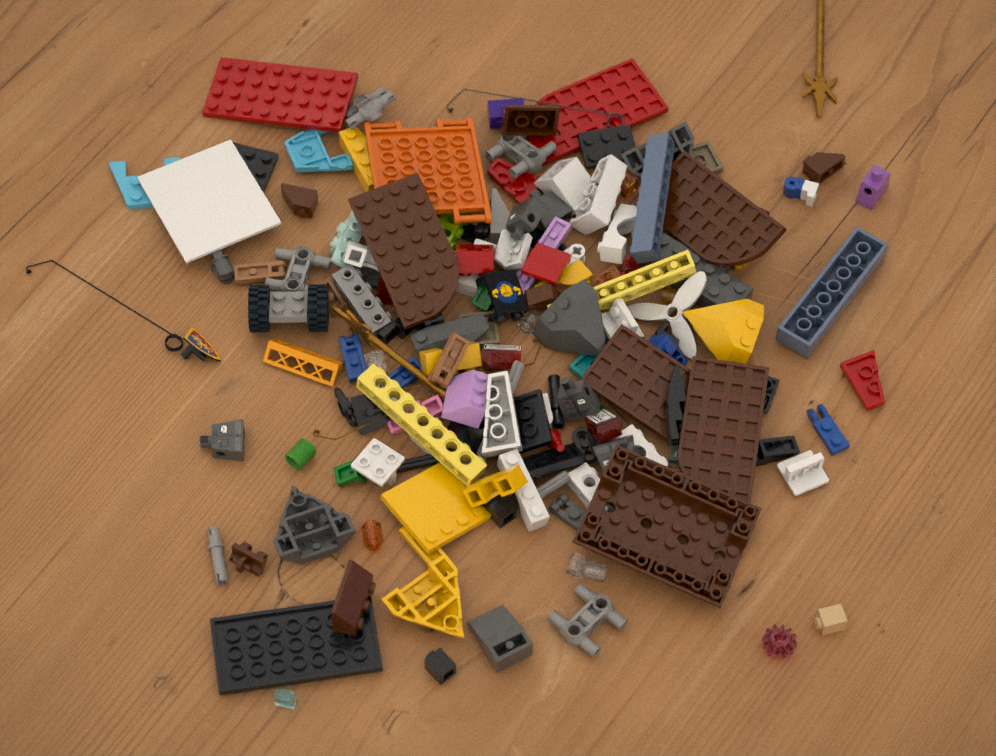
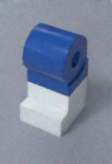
M788 177L784 181L783 194L787 198L806 201L805 205L813 207L818 194L819 183L796 177Z

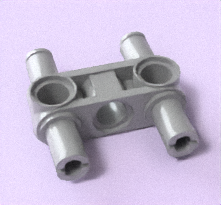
M381 86L372 94H362L352 101L351 108L348 110L344 125L348 124L352 130L363 121L372 122L383 114L384 107L397 100L391 90L386 92L384 86Z
M501 134L500 140L497 141L493 148L485 152V156L492 162L503 154L516 162L517 165L509 169L510 175L516 179L526 171H539L542 168V163L545 162L549 155L557 151V147L554 142L550 141L545 146L537 148L525 140L527 136Z
M300 246L293 250L277 247L275 259L290 261V265L285 279L279 280L267 277L265 285H269L271 290L281 292L308 291V285L306 284L311 269L315 266L330 270L331 258L316 255L306 246Z
M581 583L577 586L574 593L587 604L571 620L565 619L556 610L549 614L547 620L560 629V634L565 638V642L568 645L581 647L594 658L600 652L601 647L588 637L606 620L611 622L620 631L627 625L628 620L615 611V607L610 603L608 596L594 594ZM598 605H603V606H605V608H602V609H601V608H598L597 606H598ZM570 632H577L578 635H571Z

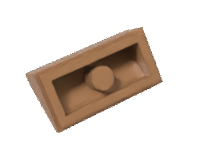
M329 277L322 284H328L329 311L332 316H338L330 308L332 304L343 312L347 309L350 310L351 307L333 283V279Z

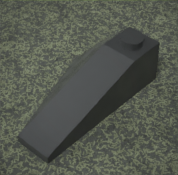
M483 313L426 327L410 334V337L419 355V351L435 348L443 350L452 332L470 342H476L490 330V327Z

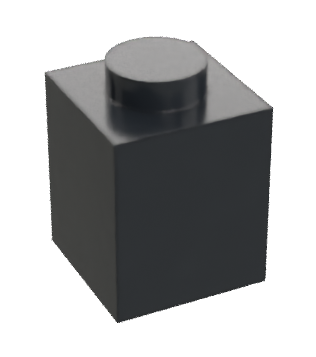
M441 648L431 651L425 657V669L440 685L456 674V664Z

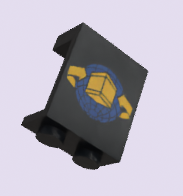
M515 269L485 272L475 280L477 287H487L495 311L488 318L489 322L497 321V323H501L508 319L517 321L522 319L523 315L529 311Z

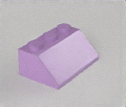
M470 370L453 376L446 388L441 418L479 429L486 409L488 374Z

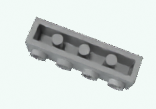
M349 264L332 274L333 283L360 322L371 327L370 333H374L378 337V333L390 324L393 318L388 311L385 312L383 310V304L379 297L373 296L370 284L368 282L364 283L360 270Z

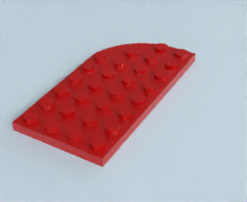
M633 58L551 92L539 100L541 102L606 113H618L624 118V125H630L631 128L665 114L669 109ZM537 102V103L535 104V105L557 106V105L545 104V103H539V102ZM560 106L556 136H527V140L537 148L545 146L550 141L555 143L557 151L546 158L545 162L542 163L545 166L579 151L578 133L609 128L607 118L610 114ZM613 115L609 118L608 123L611 127H618L622 125L623 120L620 116Z

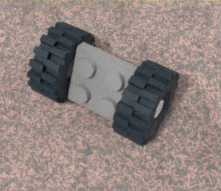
M328 284L308 285V291L270 292L269 285H249L248 324L250 333L269 332L270 323L307 322V317L309 332H328Z

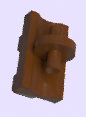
M245 541L240 545L234 543L229 560L237 565L236 571L242 573L244 570L260 576L263 573L268 555L263 551H259L257 554L251 552V545Z

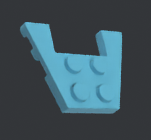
M309 129L305 132L301 131L284 142L285 149L296 173L353 170V163L348 153L329 158L320 138V135L330 133L328 131Z
M164 158V166L181 160V158ZM126 161L109 162L110 170L119 186L127 208H154L137 179L141 175L127 176Z

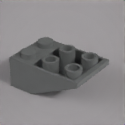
M504 605L467 622L496 672L532 655L533 643L523 627Z

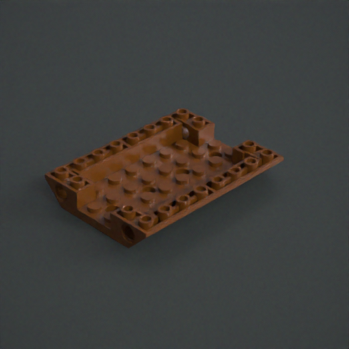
M616 444L572 543L721 609L734 578L737 565L762 508ZM611 505L614 508V512H607L604 506ZM647 521L650 523L651 528H643L641 522ZM677 538H685L687 540V544H680ZM714 554H721L724 560H716Z

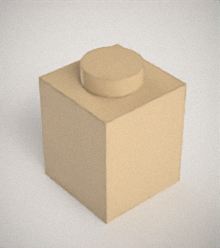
M841 604L818 609L817 615L814 618L815 626L817 629H820L822 636L845 630L848 622Z

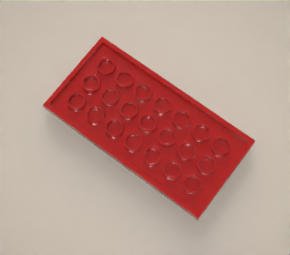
M221 57L202 114L203 117L339 133L343 130L358 81V73Z

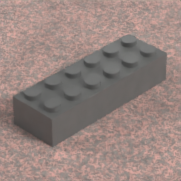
M662 232L658 261L689 250L695 264L696 273L702 271L707 276L705 288L696 301V305L703 308L742 299L751 300L753 292L751 286L717 265L703 260L694 251ZM658 261L639 263L638 268H643ZM689 278L668 285V287L677 292Z

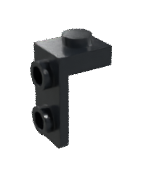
M479 222L477 226L470 223L468 226L463 225L462 229L464 231L460 236L461 239L472 243L475 242L476 238L484 241L490 233L489 224Z

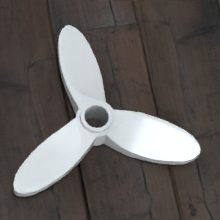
M702 271L693 274L677 291L672 304L636 303L627 306L634 319L642 321H669L673 335L680 340V350L687 358L692 359L697 354V346L692 330L684 319L682 312L688 311L696 303L705 288L707 276ZM678 310V314L675 317H670L672 311Z

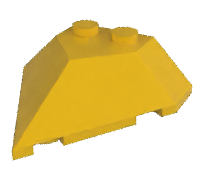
M742 299L683 311L682 314L685 318H688L693 325V329L717 360L746 364L752 354L764 319V305L750 299Z
M445 553L430 563L428 570L401 590L398 588L394 589L381 599L393 616L464 639L458 570Z

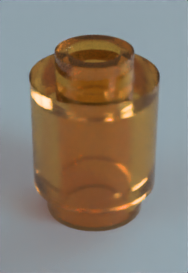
M375 520L366 521L361 526L364 546L369 551L379 550L384 542L381 524Z

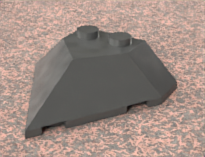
M684 122L669 130V134L675 143L673 162L684 150L692 156L694 136L687 122ZM645 144L639 147L636 146L621 154L628 170L641 177V172H643V158H645L646 153Z
M585 279L564 290L538 318L533 333L535 337L547 348L597 357L605 347L606 341L602 314L598 303V292Z
M292 486L289 500L286 502L279 524L278 534L274 539V545L280 559L304 564L340 551L355 535L356 529L349 515L333 510L332 506L309 494L305 495L298 488Z

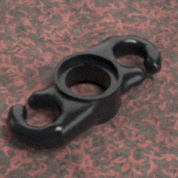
M336 387L334 394L338 399L339 409L352 427H356L357 420L353 415V407L342 390Z

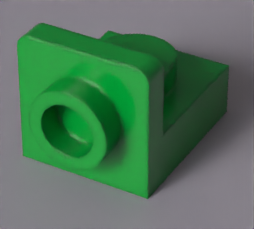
M479 287L471 303L486 312L490 310L492 302L487 287Z
M354 460L334 468L336 482L339 487L346 486L355 481H359L362 484L366 483L365 476L351 468Z

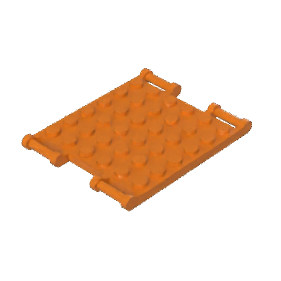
M472 117L459 120H442V118H439L435 121L436 127L402 128L400 120L385 123L364 122L374 189L418 173L436 214H452L454 225L471 222L491 223V211ZM480 212H484V214H482V215H461V216H460V214H459V213H480Z

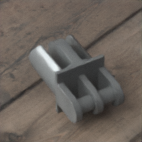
M221 249L213 252V260H211L212 272H215L221 283H231L234 278V269L229 261V255H223Z

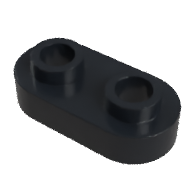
M585 427L575 429L572 436L573 443L584 455H591L590 457L585 456L587 464L594 463L597 457L593 446L596 444L591 431Z

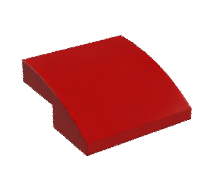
M537 243L529 254L521 273L556 285L563 276L565 267L571 261L572 254Z

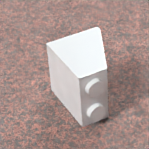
M573 157L557 161L534 184L544 194L553 191L573 209L571 215L577 216L578 212L575 210L578 204H582L586 197L583 195L585 189L593 182L578 158Z

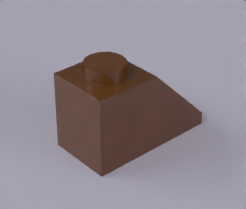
M817 152L804 160L802 173L812 182L821 184L843 168L845 155Z
M282 183V198L293 214L302 218L312 219L318 203L317 190Z
M546 283L525 290L524 294L528 308L546 310L548 308L547 305L552 304L564 290L568 289V285Z

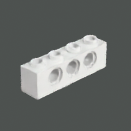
M585 462L568 473L571 480L567 482V485L588 508L600 478L597 471ZM611 505L604 506L607 512H614V508Z

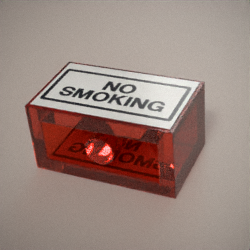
M484 344L482 368L511 369L515 360L521 362L522 346Z
M606 409L600 410L597 414L584 417L587 429L591 431L592 436L599 442L622 435L621 428H623L621 419Z

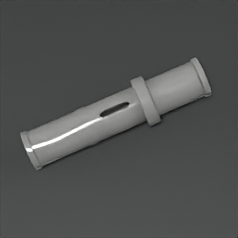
M210 527V529H207L210 543L208 549L212 555L216 585L223 586L229 583L223 554L224 543L221 542L219 527Z

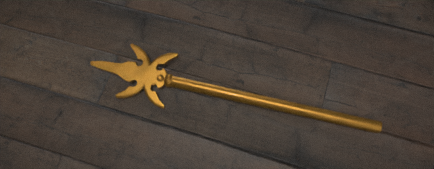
M824 0L817 1L816 77L812 81V78L806 72H803V78L810 87L802 95V98H805L814 91L813 99L816 102L817 117L820 118L826 94L834 104L837 103L835 94L829 90L836 84L837 77L829 81L828 84H825L827 80L823 75Z
M333 304L330 306L337 315L350 325L348 328L350 331L360 334L372 348L377 346L443 399L445 398L446 390L439 387L437 383L429 381L428 376L381 341L374 333H370L371 327L363 323L360 324L358 319L348 309L344 313Z

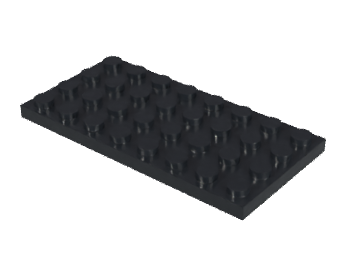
M371 595L368 599L370 601L369 610L364 612L362 617L364 618L363 628L358 630L356 637L333 631L331 611L335 600L210 618L219 695L383 671Z

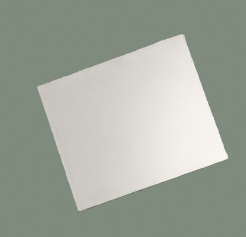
M231 139L137 177L186 263L281 225L280 219Z

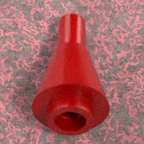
M552 429L551 433L554 443L546 446L562 452L565 447L562 444L561 434L559 431Z

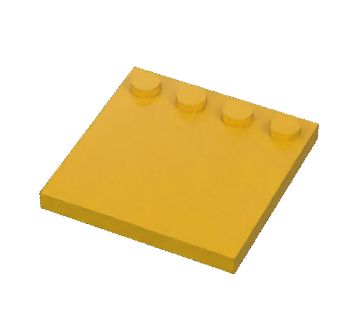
M441 463L386 491L380 497L382 502L427 554L432 553L491 518V514L483 505L471 508L463 493V490L467 487Z

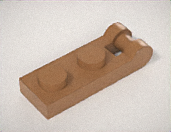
M279 260L234 265L235 284L265 282L267 277L283 280L287 274L285 272L287 268L286 262Z
M452 332L433 370L428 375V380L433 383L436 382L439 384V387L446 389L470 341ZM441 371L445 372L443 377L440 376Z

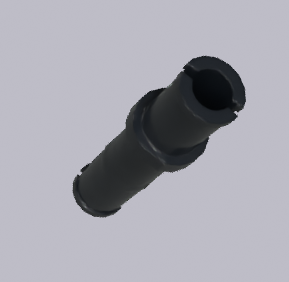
M553 374L548 376L553 428L562 429L565 427V421L557 401L560 376Z

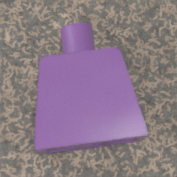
M874 165L861 182L856 202L872 210L889 187L890 173Z

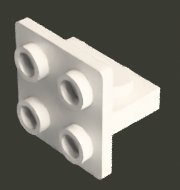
M506 229L502 230L494 260L505 270L515 269L517 274L526 262L533 237L526 233L523 234L521 240H514Z
M622 298L614 300L609 312L601 313L604 332L609 340L621 324L640 337H644L643 332Z
M373 438L352 462L351 468L381 487L385 483L392 486L396 481V470L405 461V458Z
M809 450L777 464V468L794 496L829 482V478L822 469L824 457L821 452L814 455Z

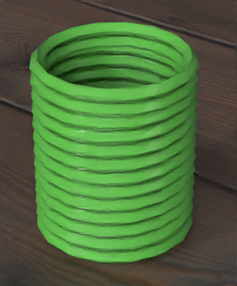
M301 438L285 454V459L291 467L300 470L316 454V449L311 442Z

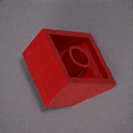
M456 244V259L460 276H471V273H478V276H481L485 272H494V245Z

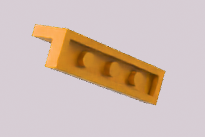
M276 338L269 340L263 359L265 363L331 387L335 385L338 372L342 371L344 367L343 362ZM271 350L278 351L281 359L277 361L269 359ZM290 356L295 357L299 365L295 367L289 366L286 358ZM308 362L312 363L316 370L311 374L307 373L303 366ZM328 369L333 371L330 381L324 379L321 373L322 370Z

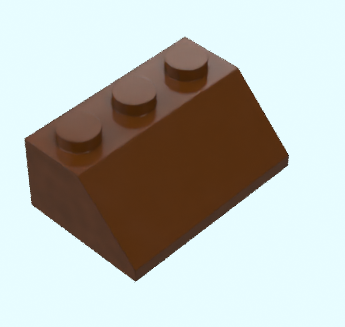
M505 105L501 109L500 117L502 135L556 136L560 106Z
M353 560L348 561L331 611L333 631L356 637L358 630L363 628L364 618L362 617L364 612L369 610L370 601L368 599L370 594H374L376 583H373V574Z

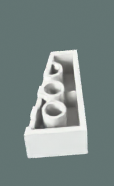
M612 154L600 159L590 179L593 183L585 189L583 195L586 197L582 204H578L575 210L578 214L575 219L571 218L569 222L572 227L585 236L602 227H606L610 223L612 210L616 206L615 201L621 191L622 181L626 176L627 165Z
M508 371L488 374L482 446L483 457L498 456L514 449H518V452L523 451Z

